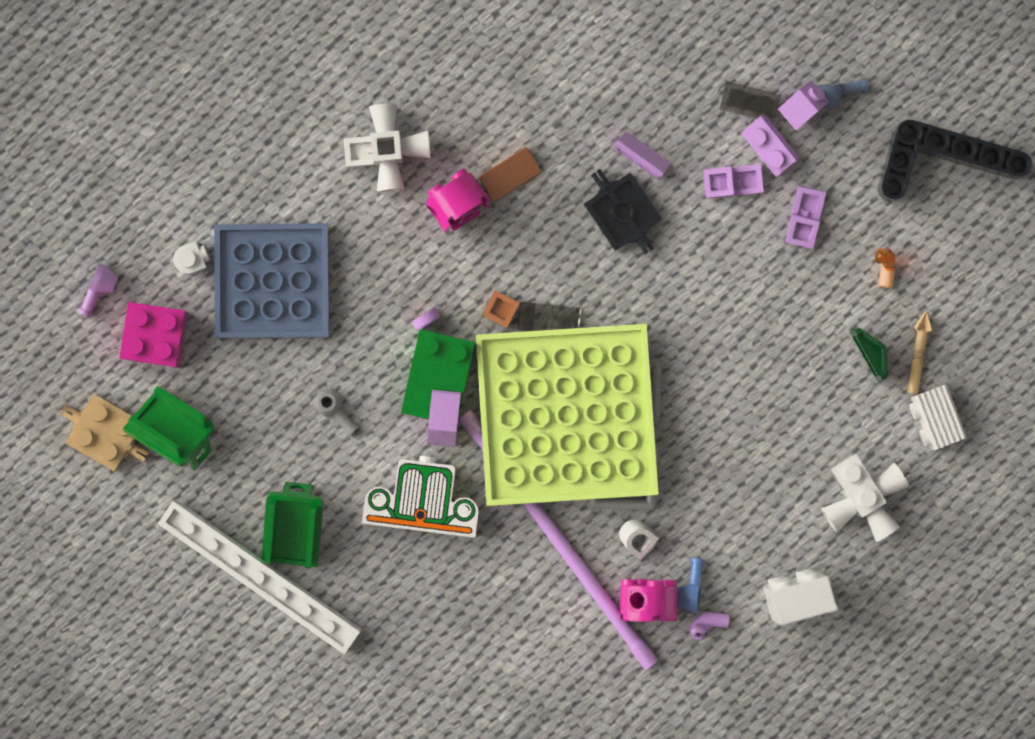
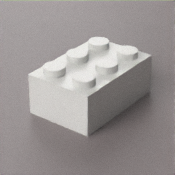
M812 568L795 572L796 578L788 579L785 576L771 578L768 580L769 585L763 586L771 619L779 625L837 610L828 576L819 573V571L812 570Z

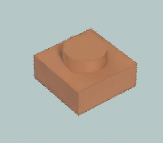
M494 290L482 316L508 328L520 303Z

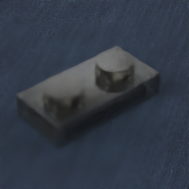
M726 81L719 110L758 119L765 114L774 123L781 95Z

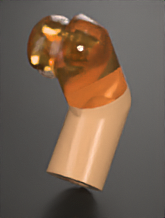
M880 248L875 253V261L879 264L882 263L879 287L892 289L895 277V253L889 248L886 250Z

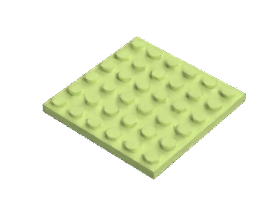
M647 324L476 335L487 506L659 495Z

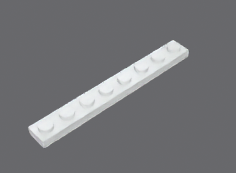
M175 499L158 522V525L341 653L345 654L362 630Z

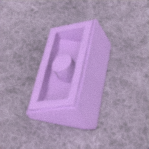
M627 131L615 143L614 147L618 152L657 180L662 178L671 165L669 161Z

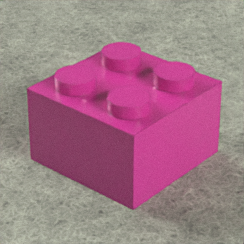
M128 302L119 359L180 368L189 312Z

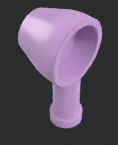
M99 263L82 307L78 310L82 315L91 317L99 293H112L118 276L105 265Z

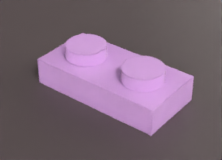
M765 114L741 132L776 177L800 158Z

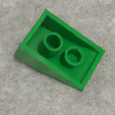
M420 329L401 413L429 420L432 389L461 392L460 412L476 342Z

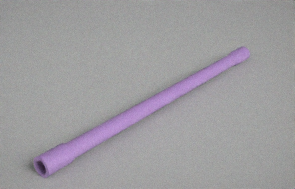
M471 409L458 420L471 438L483 450L481 421ZM540 503L523 504L628 644L630 651L644 670L653 666L658 661V658L646 642L639 637L630 623L626 620H620V610L542 505Z

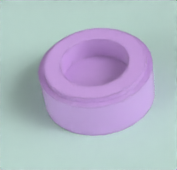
M433 307L411 322L416 330H420L440 318V314L436 307Z

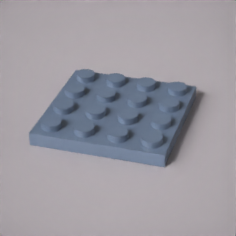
M328 223L214 224L216 339L330 337Z

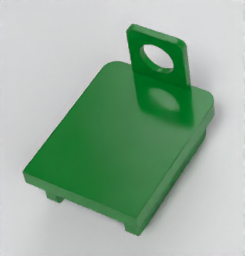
M157 386L154 389V393L136 414L128 419V423L123 427V431L178 467L186 465L189 461L191 469L195 471L211 451L209 437L214 432V424L205 415ZM204 448L201 456L196 460L198 453Z
M285 482L282 492L272 491L267 495L261 556L265 563L293 564L305 566V568L318 567L324 501L321 497L311 496L313 485ZM292 488H300V489H304L305 491L296 492V491H292V490H290V489H292Z

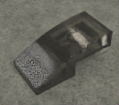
M520 302L518 330L542 331L579 328L581 308Z

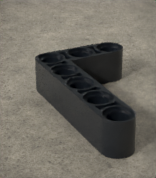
M905 120L893 132L878 185V194L886 202L897 201L905 195L917 152L1009 179H1018L1028 174L1032 168V160L1023 151L919 121ZM908 127L913 131L914 139L912 141L903 139L901 135L902 128ZM930 135H936L940 138L941 147L939 149H934L929 145L928 139ZM957 143H963L968 147V155L966 157H962L956 152ZM985 151H991L995 155L996 159L993 165L987 164L984 161L983 154ZM901 154L905 157V168L895 166L893 162L894 155ZM1013 158L1022 162L1023 168L1020 173L1013 171L1010 164ZM888 181H893L898 185L899 192L897 195L894 196L887 193L885 186Z

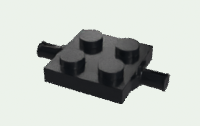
M601 169L597 170L596 173L594 172L591 177H593L600 190L596 196L583 205L613 250L617 251L627 243L635 241L644 255L655 249L645 234L652 226L660 222L662 218L631 172L620 180L612 182L608 181Z

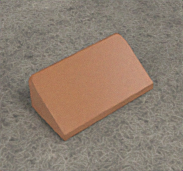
M525 147L480 175L479 180L493 202H496L540 174L541 170L528 148Z

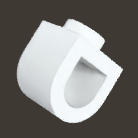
M194 241L178 248L174 254L173 261L175 267L180 272L194 275L209 269L206 262L210 261V257L205 245L199 246V243Z
M639 520L626 522L619 532L621 542L630 553L640 560L653 550L655 543L659 540L653 530Z

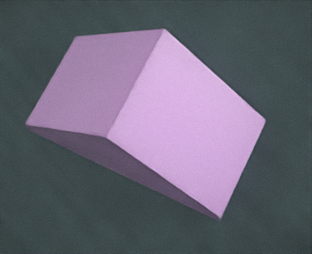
M432 389L427 444L456 446L461 392Z

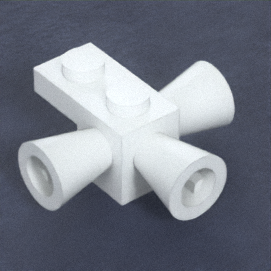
M397 104L370 106L369 109L376 133H370L371 136L344 138L346 168L380 165L377 192L403 191L405 188L397 163H403L402 156L431 159L428 130L401 138L399 130L394 131Z
M857 454L850 456L831 468L845 492L843 493L847 498L821 508L835 532H838L856 514L858 517H867L876 542L900 528L895 520L881 507L887 503L884 496L909 487L906 478L895 463L875 481H873Z

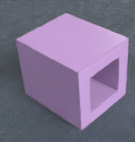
M811 80L780 106L778 110L793 128L797 130L830 101L825 97L824 91Z

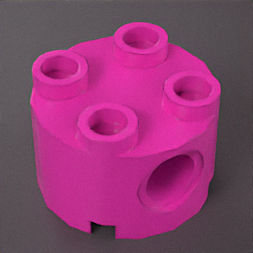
M465 168L456 172L451 177L452 181L445 186L438 184L427 193L429 198L425 205L446 234L449 233L450 228L455 231L481 214L478 209L482 205L487 209L492 202L474 175L468 173Z
M621 579L620 620L648 622L677 621V580Z

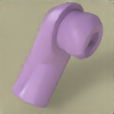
M702 612L690 624L689 631L692 638L696 640L703 639L713 626L728 628L729 614Z

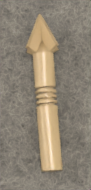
M927 310L914 326L917 330L907 393L918 394L924 362L922 360L924 359L923 356H925L923 354H925L924 351L926 350L928 332L933 331Z

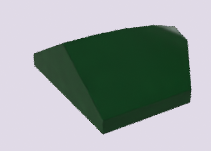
M861 328L852 330L850 334L876 381H883L887 378V345Z

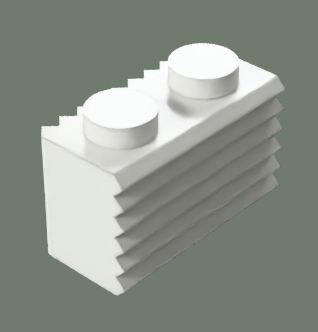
M947 384L911 397L913 403L909 404L914 419H919L923 430H920L919 433L925 447L930 446L931 450H936L967 438Z

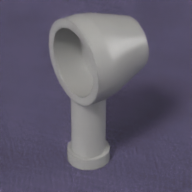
M324 389L316 395L314 405L320 415L334 417L345 429L348 436H351L359 429V426L355 425L342 410L343 400L337 391ZM326 397L332 399V405L329 408H325L322 404L323 399Z

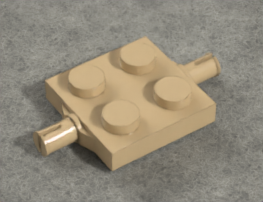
M95 394L87 407L81 412L76 411L67 404L63 408L72 413V415L61 410L60 415L74 422L73 430L65 444L116 472L122 460L129 456V454L143 463L146 461L147 458L137 452L147 457L150 452L136 445V439L123 431V427L131 417L130 414Z

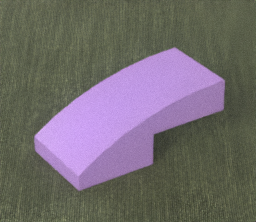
M762 164L703 170L706 198L765 193Z
M798 185L785 243L813 249L826 191Z

